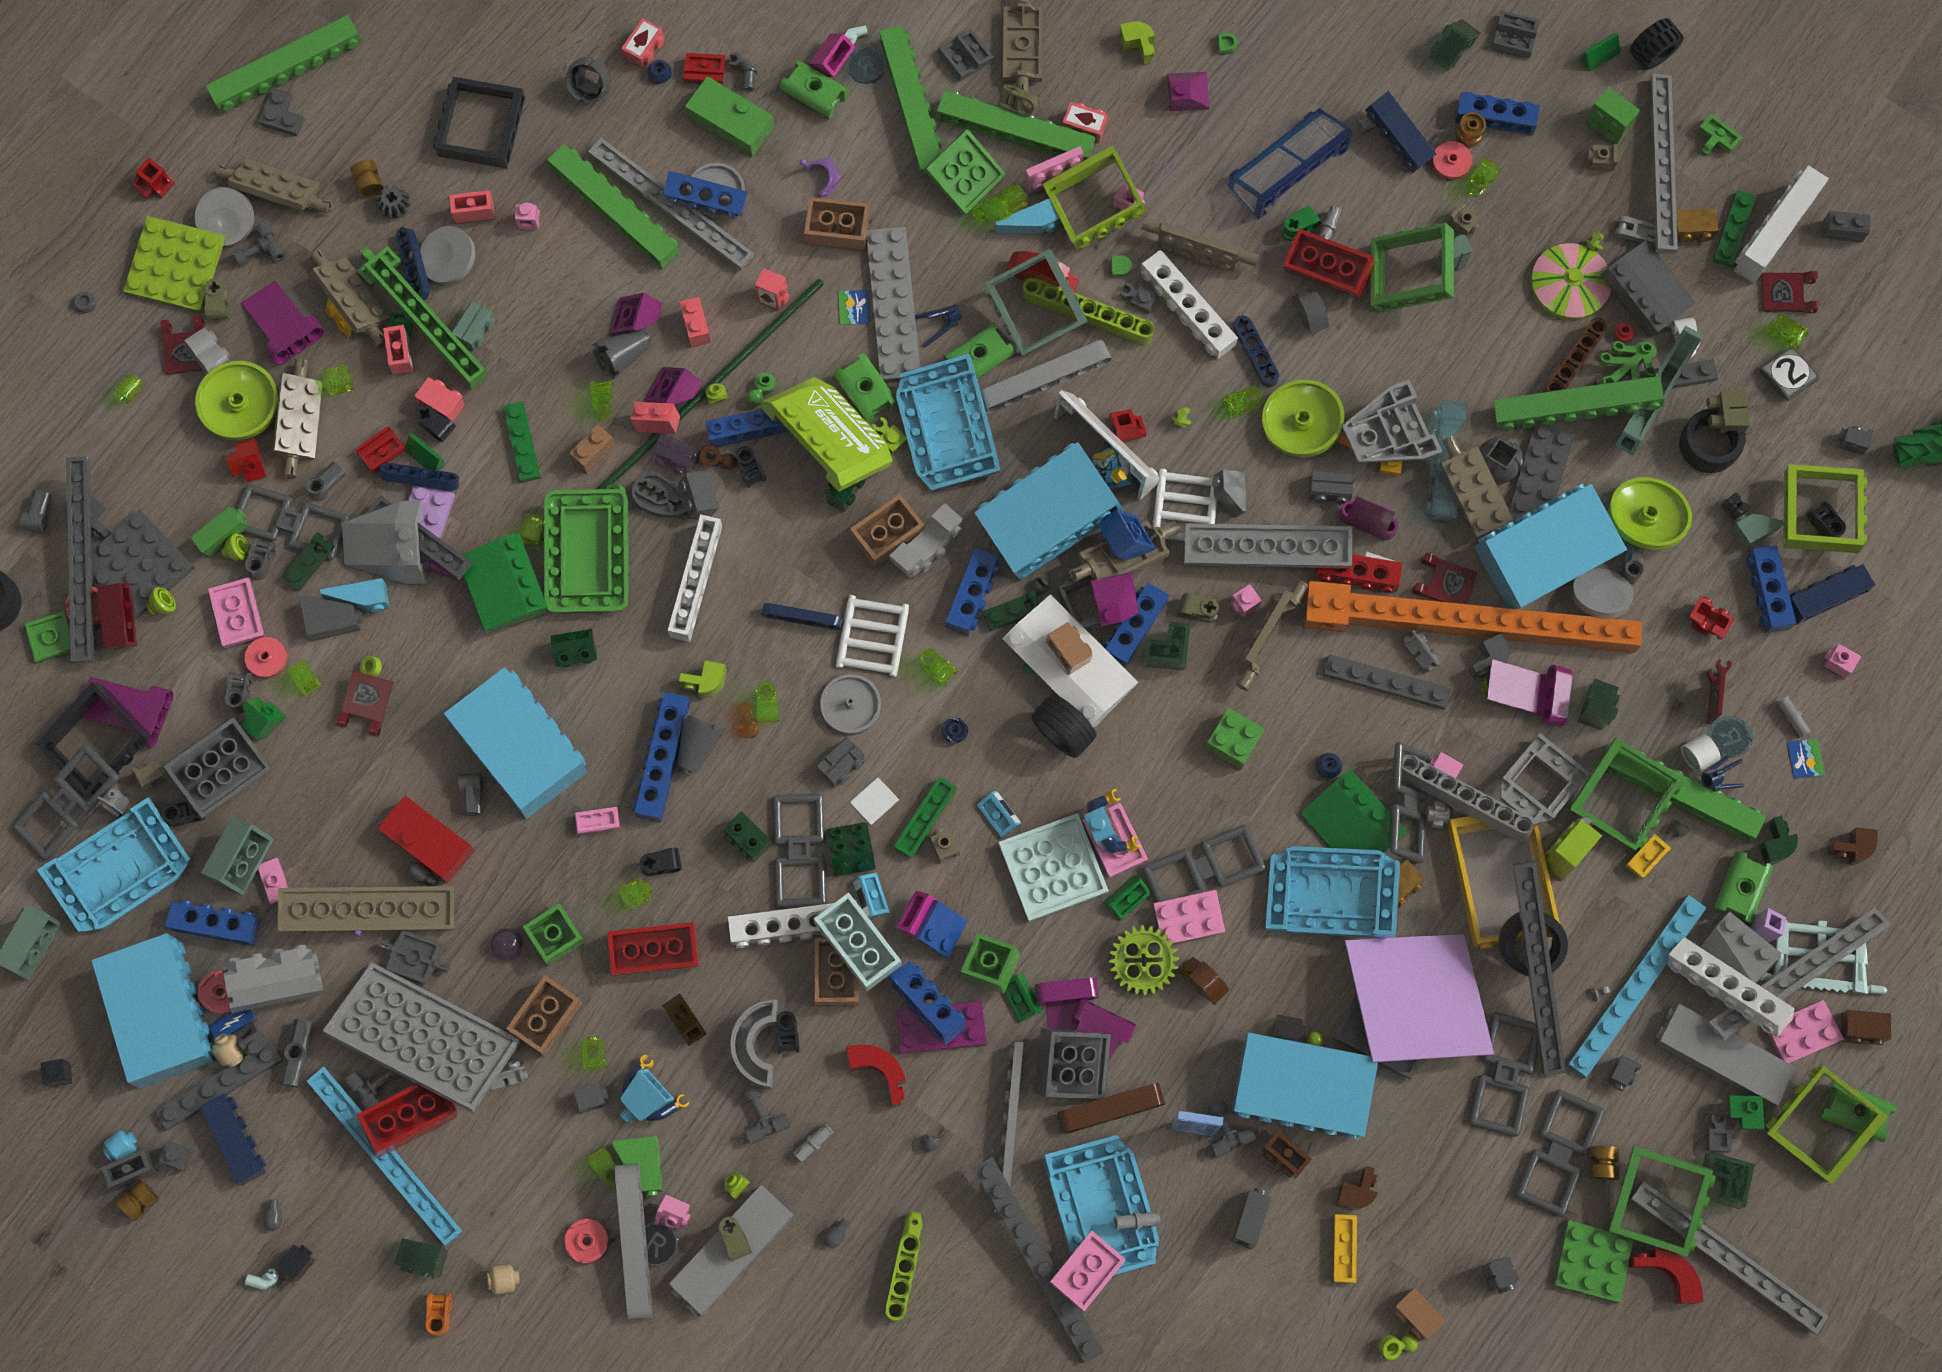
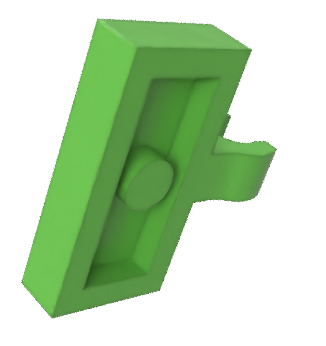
M1712 113L1698 129L1700 133L1709 139L1701 150L1705 155H1708L1716 145L1730 154L1743 138Z
M367 246L360 250L362 257L367 262L375 257ZM388 246L379 252L394 268L402 263L401 259ZM364 265L357 270L360 277L371 288L376 285L367 274Z

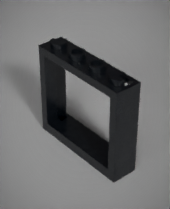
M453 77L451 84L449 83L447 87V101L443 102V117L438 121V136L434 137L433 148H435L438 157L508 169L525 102L523 89ZM459 90L512 99L498 153L445 144Z
M91 682L40 738L36 745L62 770L69 760L58 750L56 745L100 697L137 734L109 764L118 775L124 766L132 762L133 756L138 750L143 749L148 744V739L152 735L103 684ZM76 767L67 776L86 797H92L109 778L102 772L91 784Z

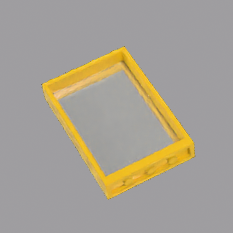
M1471 816L1449 820L1447 828L1473 948L1480 947V950L1493 948V944H1499L1501 928L1508 918L1519 912L1512 864L1533 860L1536 862L1543 912L1559 922L1538 824L1533 825L1532 832L1527 841L1518 842ZM1499 817L1500 820L1507 821L1505 817ZM1518 827L1521 831H1527L1524 827ZM1545 926L1547 939H1551V932ZM1521 930L1515 941L1522 940V943H1524Z

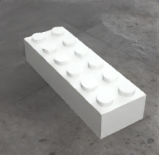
M1809 165L1804 172L1800 170L1736 259L1735 263L1738 265L1734 272L1754 284L1829 178Z

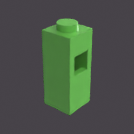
M229 506L191 538L203 554L211 557L225 546L226 540L232 534H240L249 527L245 521L247 517L240 509L236 510Z

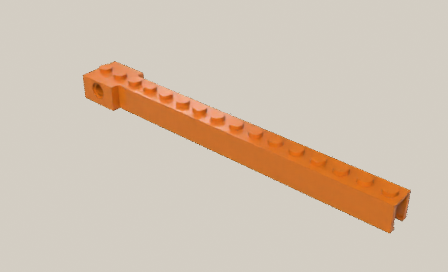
M1309 581L1308 589H1306L1303 628L1345 632L1348 624L1483 638H1492L1501 633L1505 640L1624 652H1636L1641 646V621L1604 619L1590 616L1350 593L1351 585Z

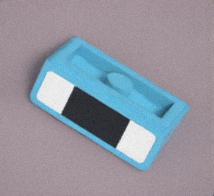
M998 791L990 792L977 804V807L1001 838L1022 824Z
M877 873L861 875L852 881L860 908L869 919L890 913Z

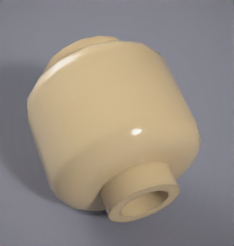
M221 1034L215 1038V1043L211 1050L220 1065L233 1067L243 1060L245 1052L238 1044L236 1035Z
M510 1264L492 1266L489 1272L486 1273L487 1289L491 1290L494 1295L512 1293L515 1290V1284H519V1272L514 1271Z

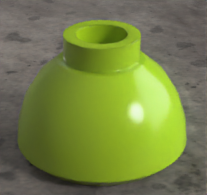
M234 533L226 540L225 546L221 551L226 559L245 561L247 560L250 547L242 535Z
M155 587L151 591L148 598L149 603L147 604V609L151 614H168L175 610V600L169 591L161 587Z

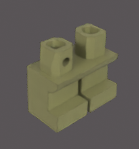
M1745 389L1720 391L1718 395L1707 398V409H1717L1718 414L1709 416V428L1719 429L1720 433L1727 431H1736V433L1746 432L1750 426Z

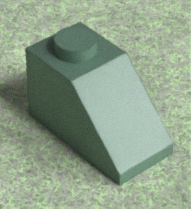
M1753 513L1748 517L1742 515L1734 521L1736 524L1731 530L1745 550L1779 531L1784 522Z

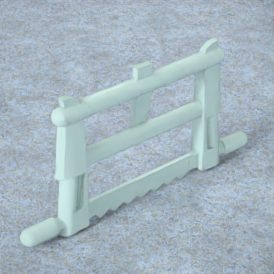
M1786 920L1783 936L1776 939L1775 948L1782 954L1774 964L1773 975L1766 973L1760 981H1769L1788 968V955L1804 957L1813 951L1812 949L1788 947L1789 931L1817 934L1818 946L1826 942V935L1834 936L1843 929L1827 927V921L1818 920L1817 926L1788 923ZM1866 943L1857 948L1854 954H1849L1840 960L1841 962L1853 963V982L1814 978L1803 986L1804 989L1808 986L1812 990L1817 987L1819 990L1825 988L1827 991L1833 989L1836 992L1841 990L1844 993L1849 990L1852 993L1867 995L1868 992L1884 995L1887 992L1884 986L1867 985L1866 965L1869 964L1867 962Z

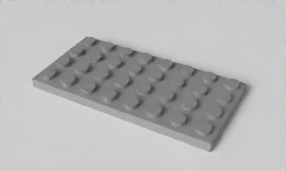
M372 962L323 1030L325 1036L471 1113L475 1111L520 1044L519 1038Z

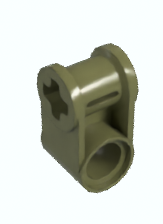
M1012 85L1003 86L1004 93L1002 99L998 102L999 107L1023 116L1031 115L1037 108L1038 98L1033 93L1023 91ZM1024 101L1030 102L1032 108H1027L1024 105Z
M210 279L205 284V315L207 320L229 318L228 292L218 279Z
M1184 593L1181 596L1178 616L1185 619L1213 622L1218 617L1219 604L1212 598ZM1208 608H1212L1211 613L1207 612Z
M733 1217L723 1218L719 1224V1230L731 1262L751 1254L750 1245L738 1220ZM727 1221H729L732 1224L735 1223V1227H733L732 1233H730L728 1230L724 1231V1227L727 1226Z

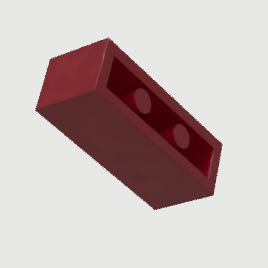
M117 583L97 586V601L100 609L99 621L102 628L101 641L104 649L136 647L137 639L131 584Z

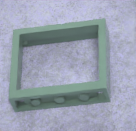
M1051 249L985 282L987 287L984 290L988 298H993L996 303L993 308L998 317H1003L1005 321L1003 327L1008 336L1012 335L1015 341L1012 345L1017 354L1021 352L1022 356L1088 322ZM1047 259L1077 321L1026 347L995 285Z

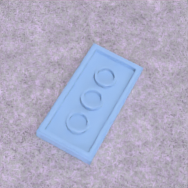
M1179 1111L1172 1121L1171 1129L1173 1131L1214 1136L1222 1127L1224 1117Z

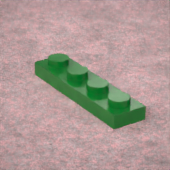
M1740 190L1736 191L1713 262L1730 268L1733 267L1757 196Z
M520 401L503 405L520 482L524 483L541 479L524 402Z
M939 776L894 845V849L912 859L956 792L957 787Z

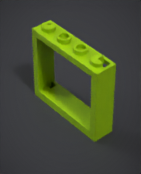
M1113 145L1043 183L1076 249L1084 248L1091 241L1105 237L1108 232L1115 228L1123 227L1126 222L1133 218L1141 217L1147 211ZM1116 162L1136 203L1076 236L1056 195Z
M1788 464L1784 471L1783 548L1860 553L1863 546L1867 544V534H1864V527L1867 525V515H1864V508L1867 506V496H1864L1867 478L1864 477V470ZM1797 477L1855 482V539L1796 534Z
M1820 1064L1819 1067L1815 1065L1808 1073L1810 1078L1805 1084L1801 1082L1794 1090L1796 1095L1791 1101L1787 1099L1780 1107L1782 1112L1777 1118L1773 1116L1768 1121L1766 1132L1830 1184H1833L1888 1116L1828 1068ZM1823 1074L1874 1113L1828 1170H1825L1777 1132L1778 1128Z

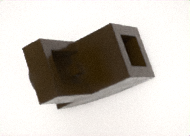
M680 993L662 1005L688 1046L707 1034Z

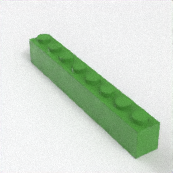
M346 15L206 85V88L219 112H227L241 103L250 101L259 94L268 92L277 85L286 83L295 76L304 74L305 71L313 67L322 65L323 62L331 58H337L341 53L349 49H355L362 41L351 19Z
M903 25L880 30V42L921 179L930 177L924 169L940 154L941 141L939 135L935 136L936 124L934 118L930 119L929 116L931 108L929 101L924 99V95H926L924 84H920L918 79L921 78L919 67L914 66L913 61L916 60L914 50L909 49L908 46L910 44L909 34L904 32Z
M944 90L937 109V120L1055 157L1080 146L1083 151V161L1091 157L1095 145V137L1090 133L1078 132L1068 126H1058L1048 120L1036 119L1032 115L1023 116L1019 113L1000 108L993 103H984L974 97L961 96L954 91L948 92Z
M563 144L547 159L549 167L554 173L661 269L666 267L679 254L678 242L672 236L668 237L664 234V230L659 224H653L643 210L639 211L635 208L636 205L630 198L625 199L621 195V191L615 185L611 186L602 173H596L591 163L587 160L583 161L573 147L569 148Z
M378 253L364 264L367 274L471 390L487 379L486 370L381 253Z
M1661 376L1495 399L1494 404L1498 430L1509 431L1514 429V427L1523 426L1524 428H1530L1535 426V424L1551 425L1556 421L1572 422L1577 418L1593 419L1599 415L1614 416L1620 412L1635 413L1641 409L1656 410L1664 406Z
M1611 740V741L1606 745L1603 754L1605 753V751L1607 750V748L1609 747V745L1611 744V742H1612L1613 740ZM1622 748L1619 749L1606 769V772L1659 798L1672 780ZM1653 759L1655 762L1665 767V764L1663 762ZM1665 767L1683 779L1681 782L1683 786L1677 795L1673 794L1669 800L1672 802L1671 804L1749 843L1757 838L1766 819V816L1762 815L1760 810L1753 807L1748 808L1742 805L1740 800L1722 795L1723 793L1720 790L1714 792L1712 788H1706L1700 780L1690 779L1677 769Z

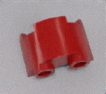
M1700 596L1687 619L1692 621L1691 626L1701 634L1708 636L1710 633L1716 635L1717 639H1724L1735 618L1729 615L1730 613L1723 608L1715 609L1712 606L1713 602L1709 598Z

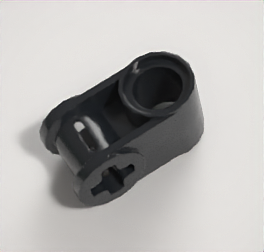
M423 405L416 410L419 426L442 443L456 427L450 419L441 415L430 406Z
M748 446L740 447L736 451V460L746 487L750 488L752 484L761 480L763 482L766 481L764 471L758 463L753 450ZM743 455H749L751 457L748 461H742L740 459Z
M1824 501L1816 510L1807 512L1809 522L1822 536L1840 538L1844 534L1846 524L1838 516L1830 503ZM1830 528H1835L1838 533L1832 532Z
M185 800L166 804L161 810L162 818L172 827L199 822L206 818L203 817L201 819ZM172 811H177V816L174 819H168Z
M667 848L643 855L640 859L642 873L646 876H655L682 870L679 849ZM648 861H651L653 864L651 869H648V866H646Z
M790 1011L781 1012L777 1017L778 1054H781L783 1051H796V1053H800L797 1020ZM786 1016L793 1019L792 1025L790 1027H783L781 1025L782 1018Z

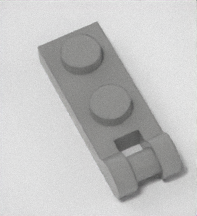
M1619 216L1617 222L1619 226L1614 233L1616 238L1629 239L1640 243L1647 240L1651 246L1655 247V224L1628 216ZM1626 227H1632V231L1626 229Z

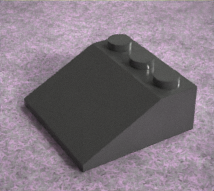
M1041 1028L1035 1093L1044 1097L1105 1098L1111 1034L1060 1028Z

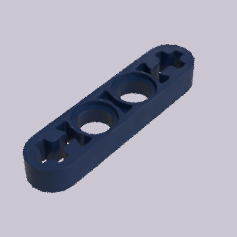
M402 227L396 233V242L406 280L422 300H426L430 294V286L416 234L412 229ZM412 250V258L409 260L408 255ZM417 268V275L414 278L413 272Z
M1245 315L1238 316L1234 321L1233 329L1260 382L1265 387L1275 386L1279 379V372L1253 322ZM1240 322H1242V324H1247V334L1245 336V330L1243 329V327H1239ZM1253 338L1257 341V345L1249 347L1246 344V340ZM1259 355L1264 356L1266 362L1258 364L1255 361V357ZM1267 372L1270 376L1274 375L1272 381L1269 378L1266 379Z
M384 463L380 466V478L385 481L445 491H454L459 488V476L455 473L395 463Z
M764 603L761 613L762 616L770 619L831 630H840L843 618L837 615L772 603Z

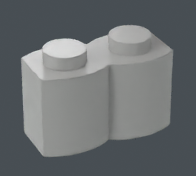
M204 327L185 339L184 346L207 375L215 367L229 362L230 355L224 347H220L216 343L218 339L211 330L208 332Z

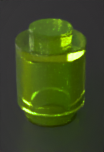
M131 373L129 376H125L113 390L115 393L114 398L122 404L125 402L130 404L142 390L144 383Z

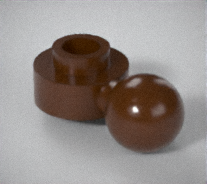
M705 445L700 450V460L706 466H714L720 463L724 469L730 470L736 465V458L733 454L726 453L720 455L719 449L714 445ZM709 451L713 452V456L710 458L706 456V453Z

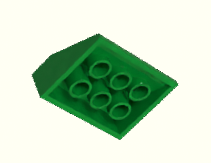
M519 533L498 538L462 554L472 563L463 577L485 633L544 616L548 607Z
M1351 769L1338 778L1300 813L1329 848L1379 850L1383 853L1390 850L1391 813ZM1401 825L1399 841L1407 834V831Z

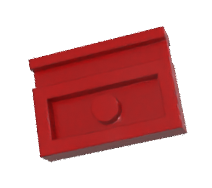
M686 53L684 82L703 83L708 76L723 85L725 55Z
M389 426L355 449L372 473L378 471L382 464L389 463L407 450Z

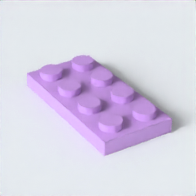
M413 486L409 501L422 500L423 521L418 523L441 539L455 494L439 489ZM419 551L420 563L426 562V571H430V558Z

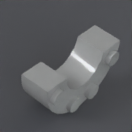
M944 503L930 517V520L918 536L908 544L903 542L889 555V560L908 577H914L921 571L927 572L932 566L931 562L935 558L939 560L945 554L946 550L944 548L951 539L961 532L962 527L960 525L963 518Z
M778 1000L762 1001L748 1008L735 1023L730 1041L732 1057L739 1072L750 1083L767 1090H772L774 1067L757 1058L754 1044L756 1037L762 1030L769 1026L777 1025Z

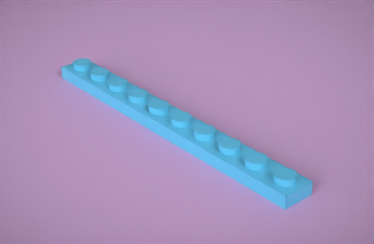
M1690 895L1685 898L1567 1065L1584 1078L1588 1076L1668 963L1669 953L1688 935L1705 911L1706 907Z
M323 1066L307 1080L309 1085L445 1246H448L463 1230L395 1150L378 1159L376 1158L357 1121L356 1114L362 1112V1110Z

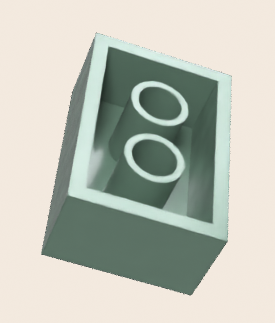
M232 816L208 861L205 863L201 874L222 887L243 896L274 838L251 823Z
M26 904L19 911L14 927L8 930L6 940L3 946L0 947V966L30 980L62 923Z

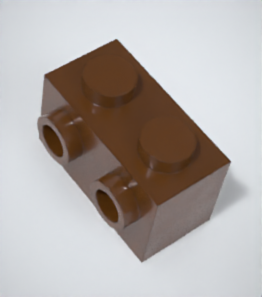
M1279 1130L1262 1148L1263 1156L1269 1162L1279 1164L1282 1167L1280 1169L1281 1172L1289 1178L1292 1176L1297 1178L1312 1160Z

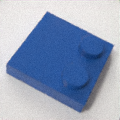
M933 900L914 938L942 957L949 958L968 921L940 901Z

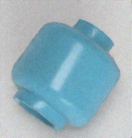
M118 1130L104 1141L105 1148L103 1152L111 1162H115L137 1151L135 1145L137 1139L130 1131L125 1133L122 1130Z

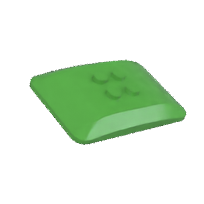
M621 489L550 491L544 500V599L548 607L547 609L553 613L618 612L624 610L628 605L629 597L628 498L626 493Z

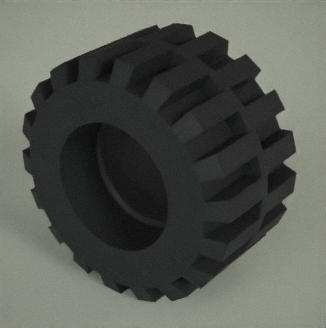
M1664 18L1646 28L1633 41L1629 52L1644 70L1652 69L1667 60L1680 47L1684 36L1669 18Z

